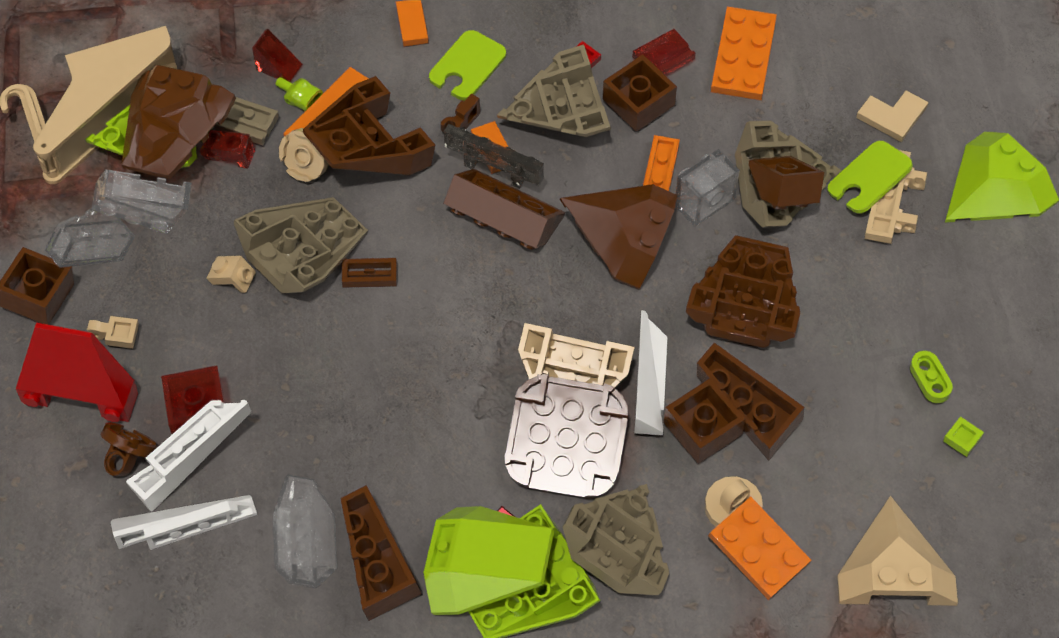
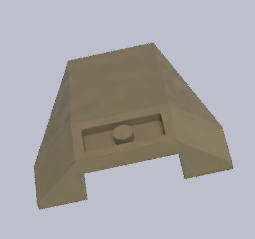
M334 197L258 209L234 220V226L247 260L281 293L304 292L324 282L368 232Z

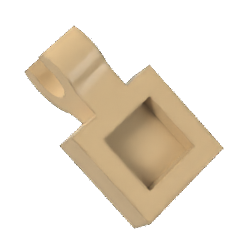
M110 316L109 323L89 320L87 331L93 333L98 340L105 338L106 345L133 349L139 324L138 319Z

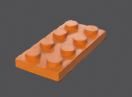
M727 6L711 85L712 93L762 100L777 14Z

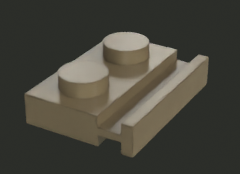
M236 97L226 120L221 125L216 123L215 128L218 131L263 146L264 140L272 131L279 118L277 110Z

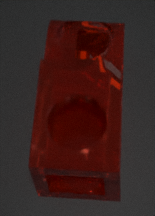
M211 130L207 133L209 138L202 144L200 149L203 157L212 161L237 163L240 168H249L255 152L250 134Z

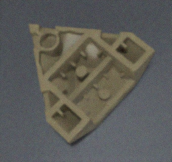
M584 45L558 52L554 56L553 62L545 70H541L514 97L515 101L507 109L503 108L497 114V117L583 137L611 130Z
M749 121L746 122L735 153L742 206L762 228L787 226L793 220L792 218L805 207L787 206V209L784 210L771 207V203L761 199L749 167V160L783 156L797 158L825 172L822 190L827 186L826 183L832 177L837 176L842 170L835 165H828L822 160V156L794 136H787L778 129V125L774 122Z
M647 484L631 491L627 489L596 498L593 502L583 504V502L576 504L571 508L563 525L571 559L618 593L659 595L669 575L668 565L663 563L660 553L663 545L654 510L652 507H649L646 498L649 494Z

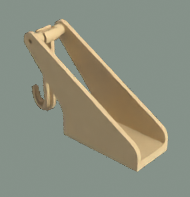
M166 26L65 55L72 81L46 124L36 94L31 87L15 84L2 92L0 106L3 113H8L9 111L8 99L13 96H18L21 99L34 139L33 149L36 155H38L43 178L47 183H60L99 148L87 143L85 139L92 133L97 135L107 127L105 123L130 105L131 94L143 73L148 70L151 71L156 65L177 69L171 39Z

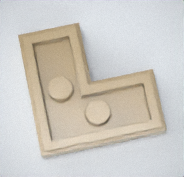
M908 91L904 92L894 107L870 96L858 111L856 118L902 142L926 110L928 102Z

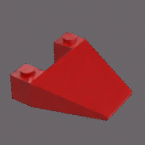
M36 322L16 386L21 402L30 407H37L38 405L48 407L51 397L57 396L97 404L101 417L108 421L119 422L120 420L129 422L138 396L135 381L91 332Z

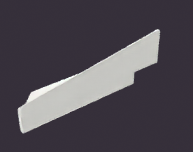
M641 310L634 433L663 435L661 415L664 413L667 336L648 319V314Z
M221 400L210 401L146 457L150 466L129 478L126 483L150 511L155 510L251 413L248 402L246 400H241L240 403H223Z
M251 495L117 518L111 520V527L119 549L147 541L149 549L152 550L255 516L257 512Z

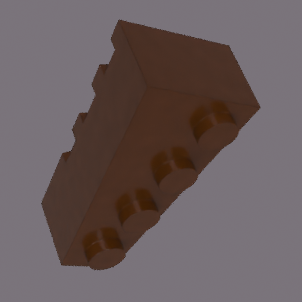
M713 343L697 362V377L702 383L711 378L745 417L744 433L769 461L803 421L805 407L716 343Z
M367 485L340 499L351 546V555L355 566L362 610L368 621L419 596L421 592Z

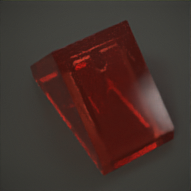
M269 29L263 32L252 47L256 70L276 79L282 77L291 82L303 65Z

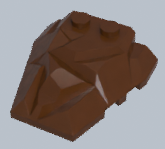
M156 65L151 71H146L141 75L131 94L122 167L132 171L171 179L192 157L191 150L199 141L205 143L209 138L207 133L216 123L221 125L226 120L236 100L235 95L222 86L212 84L210 79L202 74Z
M735 235L718 255V261L713 267L709 266L705 271V277L701 282H696L692 287L686 306V313L695 322L702 323L705 331L711 336L765 348L769 346L771 340L783 342L794 338L800 317V307L796 303L797 291L796 286H793L792 282L793 270L789 248Z

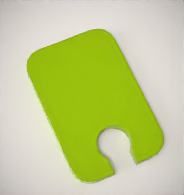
M465 31L429 73V81L441 89L449 76H459L462 79V83L451 91V95L457 99L466 100L471 93L473 95L476 94L504 61L506 49L503 45L477 31Z
M876 141L830 181L827 187L828 192L838 201L847 189L851 187L859 188L861 190L859 196L851 199L846 203V206L855 213H864L912 170V161L907 155L887 142Z

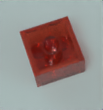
M217 365L161 376L171 435L210 401L221 400L225 403Z

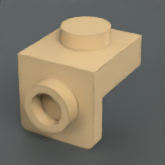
M218 256L212 264L207 280L212 285L233 284L241 293H246L256 272L242 256Z

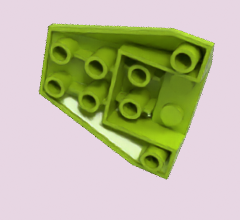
M541 504L522 516L521 519L554 530L544 584L468 611L483 638H504L572 619L601 601L585 569L571 559L566 538Z
M482 506L456 507L436 519L423 572L431 613L433 615H459L543 585L554 530Z

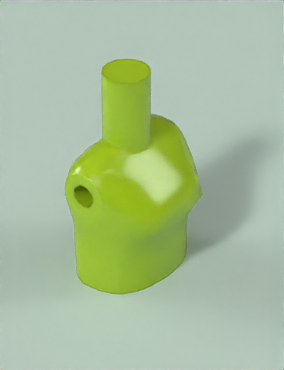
M279 77L275 83L277 87L286 91L284 100L287 104L304 111L323 94L321 89L313 86L304 78H299L294 83H291Z

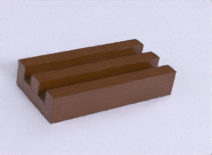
M396 258L344 259L342 261L343 288L397 286ZM374 268H391V270H375ZM348 269H364V271H348Z

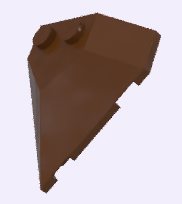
M652 184L560 198L559 200L575 218V223L598 257L601 256L609 268L608 271L615 280L639 290L664 238L675 210L678 195Z

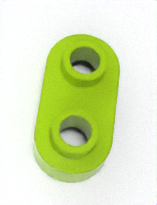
M929 351L917 352L912 358L910 370L924 396L933 403L947 401L951 395L953 385L938 357ZM920 366H925L928 370H922ZM932 389H938L941 393H936Z

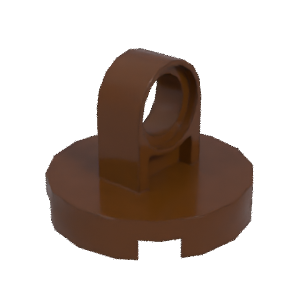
M112 422L105 423L100 435L111 444L104 460L106 472L113 476L128 475L133 469L138 456L147 457L157 448L155 446L156 442L139 431L134 430L132 433L123 430L124 425ZM120 455L123 459V466L117 471L114 462Z

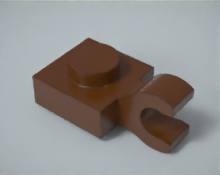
M471 93L465 101L462 100L456 107V116L446 117L441 121V131L444 132L446 128L454 127L451 131L452 138L458 137L461 130L465 131L479 116L480 98Z

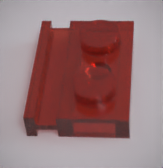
M675 29L633 50L632 54L634 60L643 54L664 75L693 61L696 56L695 51H691L688 43Z

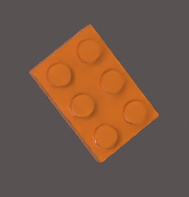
M751 496L708 535L768 600L811 562V559Z

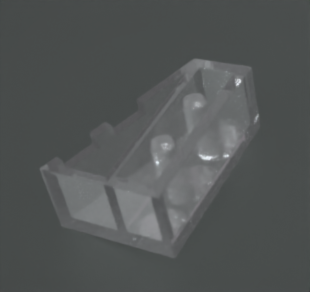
M105 170L96 181L91 209L99 211L106 216H114L126 220L130 224H138L155 232L167 234L188 210L192 183L183 181V186L167 184L165 178H157V182L141 180L139 174Z

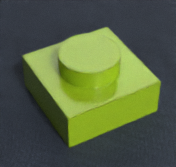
M960 416L945 435L943 442L967 457L981 440L984 432Z

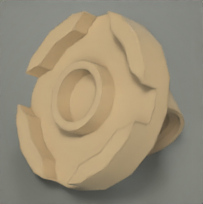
M303 128L293 130L282 138L279 146L280 161L284 160L288 168L286 171L296 180L307 182L320 177L327 170L328 162L303 134Z
M737 476L724 477L716 481L708 489L705 498V513L709 521L717 527L750 496L763 507L762 496L757 487L750 481Z

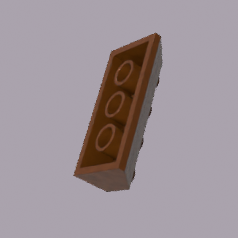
M476 169L454 174L443 203L451 207V211L455 214L468 215L474 218L476 224L484 227L491 226L497 229L499 235L506 238H516L520 240L522 246L529 249L546 245L566 213Z

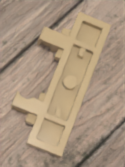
M899 150L910 158L911 152ZM912 167V170L871 207L865 239L891 244L894 232L915 233L918 215L902 213L903 210L899 209L903 189L907 190L909 187L911 189L924 190L927 172L916 171Z

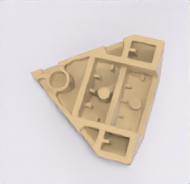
M524 323L518 351L529 379L537 376V374H548L550 377L604 385L605 383L616 387L629 374L634 347L609 341L606 342V345L553 334L550 328Z
M890 496L837 576L839 604H869L872 595L927 596V605L957 606L955 575Z

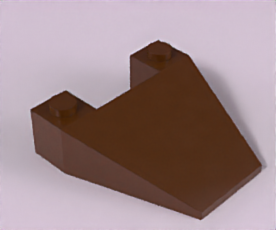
M376 76L354 84L303 128V134L328 164L336 169L411 175L431 166L436 146L421 127L397 138H392L376 119L387 114L390 99L389 90Z

